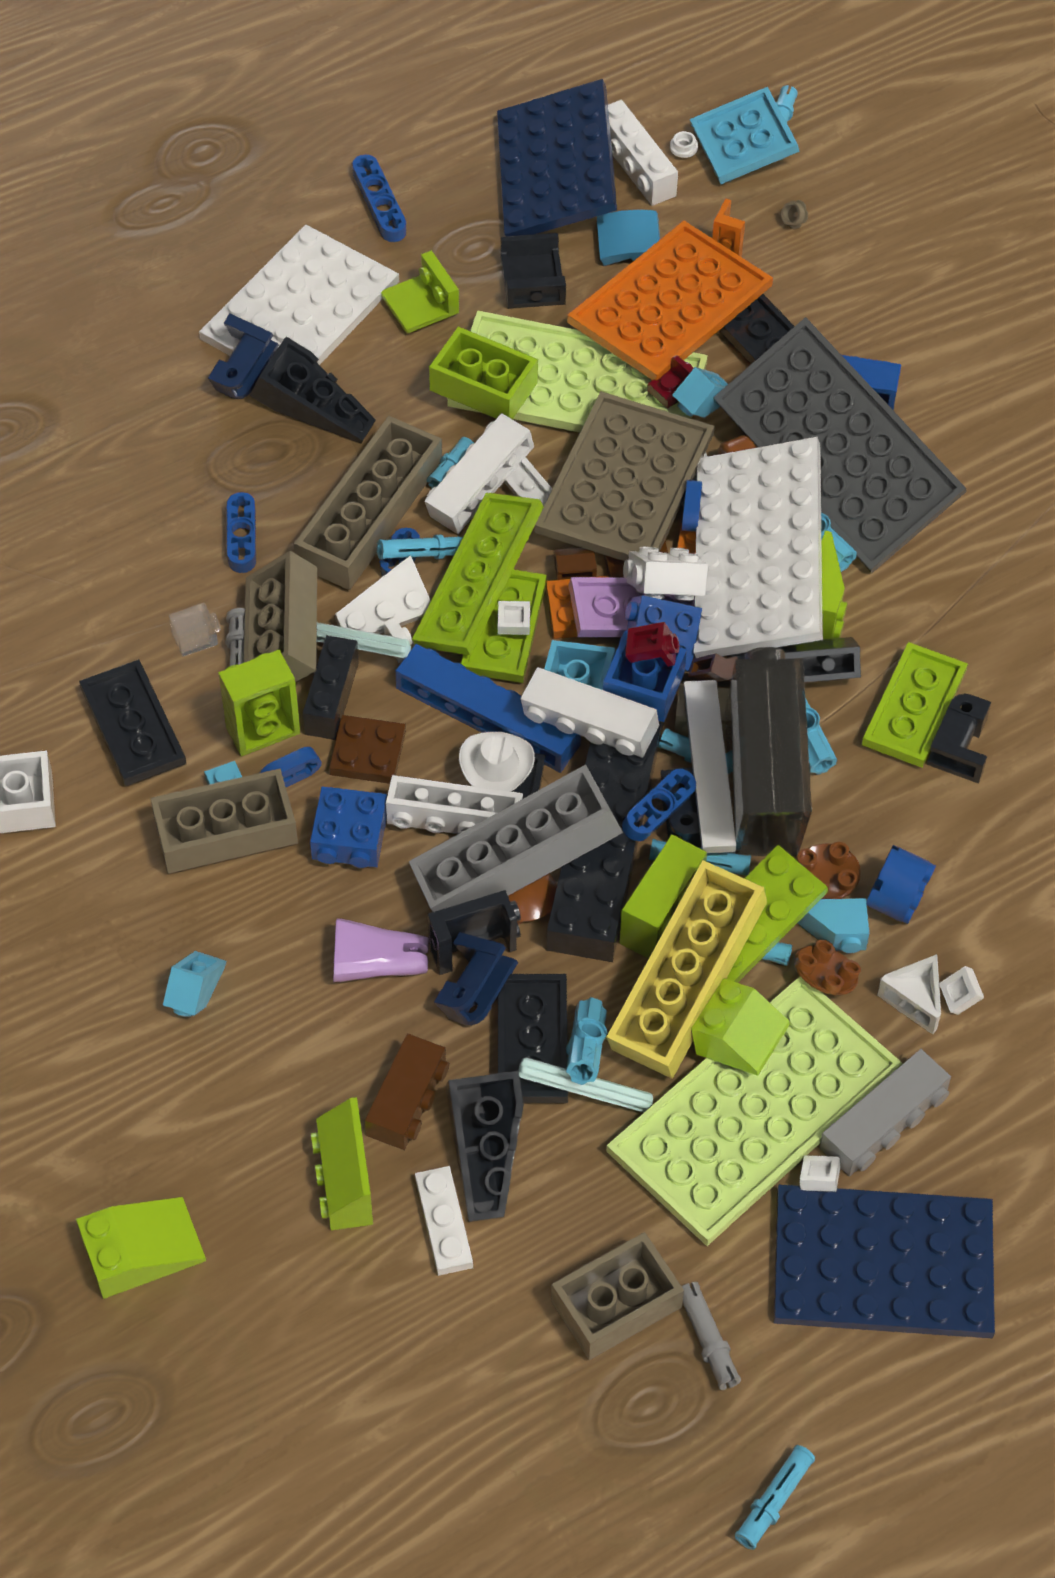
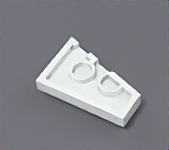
M411 555L335 614L337 625L339 627L381 634L384 633V622L394 617L400 626L422 619L431 600Z

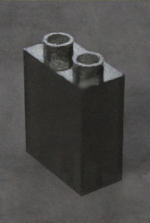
M760 647L748 651L745 654V659H735L725 706L728 781L736 839V851L732 853L747 856H767L779 845L791 856H797L812 814L803 658L786 659L785 651L782 649Z

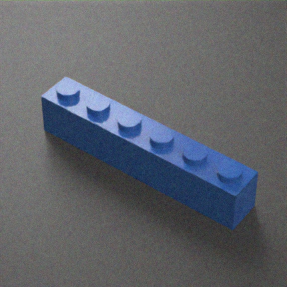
M416 644L395 670L396 689L481 733L505 732L526 740L533 747L534 753L545 755V765L559 773L563 771L581 745V735L567 734L549 723H536L524 715L521 695L517 692L506 690L495 684L490 678L479 676L467 670L462 664L458 662L453 663L441 657L433 649H426Z

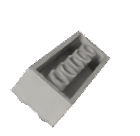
M584 765L410 860L409 863L431 910L435 912L506 890L507 895H510L623 832L589 769Z

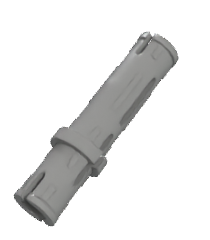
M692 1282L693 1289L690 1288L689 1283L682 1286L684 1289L683 1305L703 1348L701 1353L703 1360L709 1362L719 1389L726 1390V1383L730 1389L741 1382V1377L738 1375L729 1355L731 1348L728 1342L723 1341L700 1290L699 1283Z

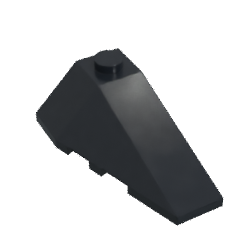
M286 336L259 376L250 396L275 412L362 444L376 419L352 394L345 393L336 383L338 379L332 373L328 374L317 363L319 359L310 350Z
M519 1071L449 1080L446 1084L450 1119L468 1222L502 1218L505 1215L519 1126L524 1107Z

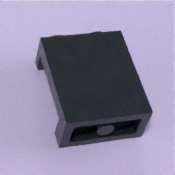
M558 233L501 237L500 258L507 309L566 305L565 276L562 275Z
M506 890L428 913L429 949L439 975L453 971L452 953L459 951L453 942L459 932L491 941L504 938L509 952L517 950V938L521 937L517 921L521 920V915L516 901L510 902Z

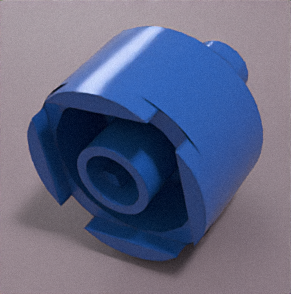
M893 845L870 891L866 905L899 922L908 924L924 894V888L929 882L936 865Z

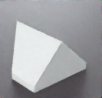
M937 954L885 974L880 981L877 994L878 997L931 1034H934L937 1030L941 1016Z

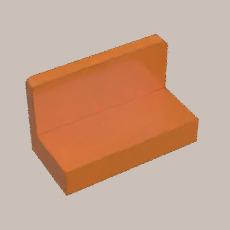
M725 198L714 220L712 239L742 257L745 221L730 217L731 200Z

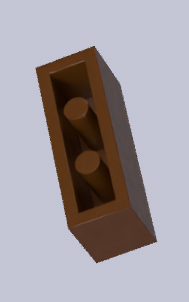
M407 1033L365 1119L366 1136L404 1151L409 1140L417 1138L422 1125V1121L419 1119L424 1110L429 1111L436 1095V1091L433 1090L438 1081H444L450 1063L446 1061V1047Z

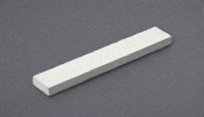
M716 680L685 681L683 689L692 769L696 780L695 795L701 848L707 853L735 852L736 839Z

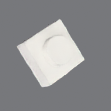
M498 601V634L530 635V601Z
M395 617L384 622V635L407 639L410 645L413 643L406 627L401 628ZM395 657L398 663H401L405 659Z
M964 966L939 983L950 1013L959 1015L984 998L972 968Z
M804 1155L800 1175L801 1190L836 1192L840 1173V1158Z

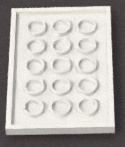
M305 225L199 331L200 340L231 356L240 340L232 337L224 325V321L230 313L272 332L273 337L271 340L277 342L279 346L286 336L310 350L319 359L317 363L320 365L383 299L381 292L399 283V273Z

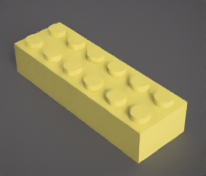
M702 860L607 1035L611 1050L673 1079L693 1042L692 1026L723 978L726 979L767 904L764 887Z

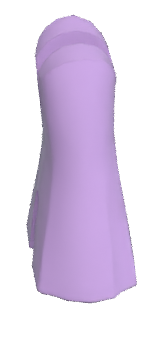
M337 918L333 982L353 981L378 976H407L427 973L428 957L425 954L428 952L429 938L418 934L387 930Z

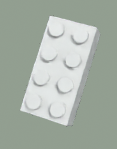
M47 750L0 756V833L56 827L53 777Z

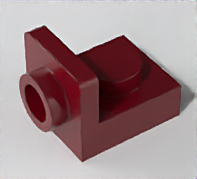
M678 355L672 357L671 369L657 381L654 379L649 382L648 392L664 407L670 408L679 402L673 396V393L694 369L693 366L682 360Z
M665 622L628 628L625 656L631 663L661 657L668 667L675 665L676 653L679 652L680 644L677 635L671 632Z

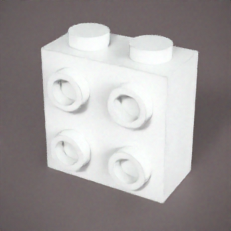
M645 546L640 547L639 552L629 551V559L624 562L623 574L624 578L627 579V583L636 588V592L657 599H664V594L675 595V598L679 600H694L695 595L705 596L708 564L698 559L697 554L689 553V550L684 548H670V553L658 552V548Z

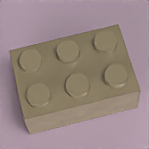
M645 1232L551 1285V1302L588 1360L595 1358L682 1308L684 1289Z

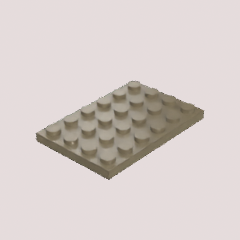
M600 391L535 524L534 533L622 561L629 559V551L639 552L640 547L644 546L658 548V552H660L685 498L687 480H693L697 472L698 463L704 457L714 435L715 426Z

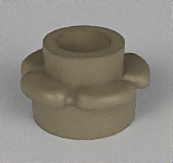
M801 200L786 203L781 211L783 222L790 225L793 229L800 228L802 223H805L808 219L806 204Z

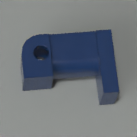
M229 313L224 321V325L230 335L240 341L227 362L218 360L208 379L216 391L234 399H243L252 392L259 376L278 349L279 344L271 340L273 337L272 332Z
M459 932L453 944L468 960V964L456 983L446 981L434 1003L449 1020L472 1026L480 1023L488 1015L493 1002L509 975L513 973L518 961L502 955L506 949L504 944ZM478 1005L473 1013H469L471 1007Z

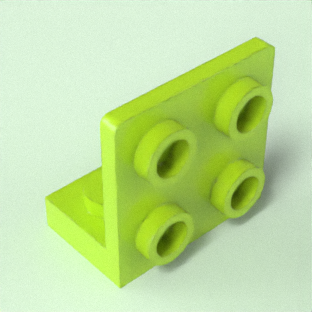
M432 250L421 254L422 267L419 268V276L386 288L381 292L382 298L406 333H411L459 313V289Z

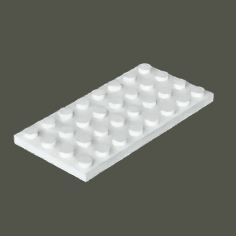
M818 437L701 458L697 467V481H702L699 521L698 527H696V554L698 559L708 564L705 596L695 595V607L702 608L697 640L694 644L696 658L715 653L720 656H727L823 640L821 460Z

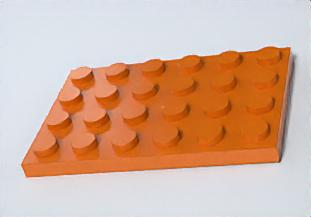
M684 220L568 314L567 323L651 380L655 379L657 381L671 369L672 357L678 355L682 360H685L772 287L773 277Z

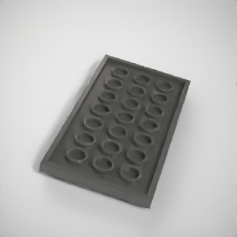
M806 317L713 397L716 403L757 447L818 437L821 460V513L828 516L831 522L830 527L857 552L856 556L871 573L877 570L967 492L965 486Z

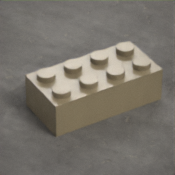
M288 551L246 577L244 662L255 659L263 653H271L280 649L295 678V682L315 672L317 567L292 551Z
M280 768L150 798L168 874L298 844L296 822Z

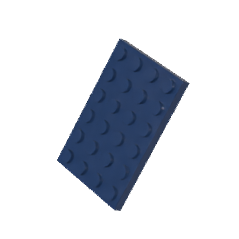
M603 79L497 111L505 236L538 234L617 211L607 89Z
M778 1184L774 1324L993 1339L995 1334L993 1199L837 1188L836 1192L801 1190L800 1186Z

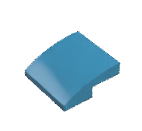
M624 210L597 216L600 260L604 266L629 258L634 261L660 240L657 211Z

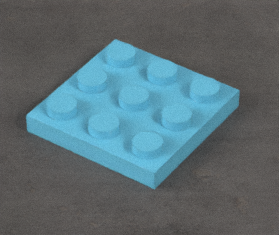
M768 86L690 119L691 126L720 184L799 152L798 144Z

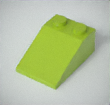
M825 530L821 541L823 639H834L841 637L844 627L843 619L848 603L843 602L845 587L832 532Z
M183 1197L111 1206L76 1219L103 1299L206 1261Z

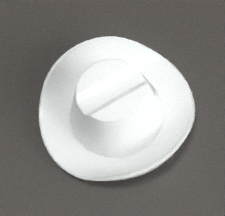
M485 732L472 735L464 741L459 753L462 772L472 786L510 792L526 780L535 760L534 750L530 743L518 736L505 732Z

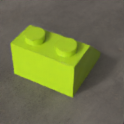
M723 978L692 1026L691 1031L697 1055L758 1076L790 1024L789 1020L756 989Z

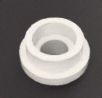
M686 131L678 132L670 142V150L677 157L688 158L695 155L698 151V142L692 133Z

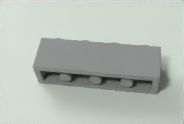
M920 1049L822 1133L819 1149L827 1156L839 1157L840 1169L849 1177L858 1169L861 1171L866 1170L874 1162L876 1153L883 1147L886 1150L890 1149L899 1140L900 1133L907 1126L911 1129L914 1128L924 1118L925 1111L932 1105L938 1107L945 1101L949 1095L948 1087L951 1076Z

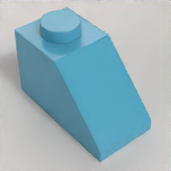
M694 367L673 393V396L680 402L677 405L679 409L688 416L706 417L720 407L713 397L724 389L728 383L717 373Z
M866 898L821 899L797 923L816 939L832 943L836 951L855 953L867 948L870 933Z
M194 951L171 968L163 1005L173 1008V1012L178 1015L195 1016L207 1006L225 969L226 961L198 951Z

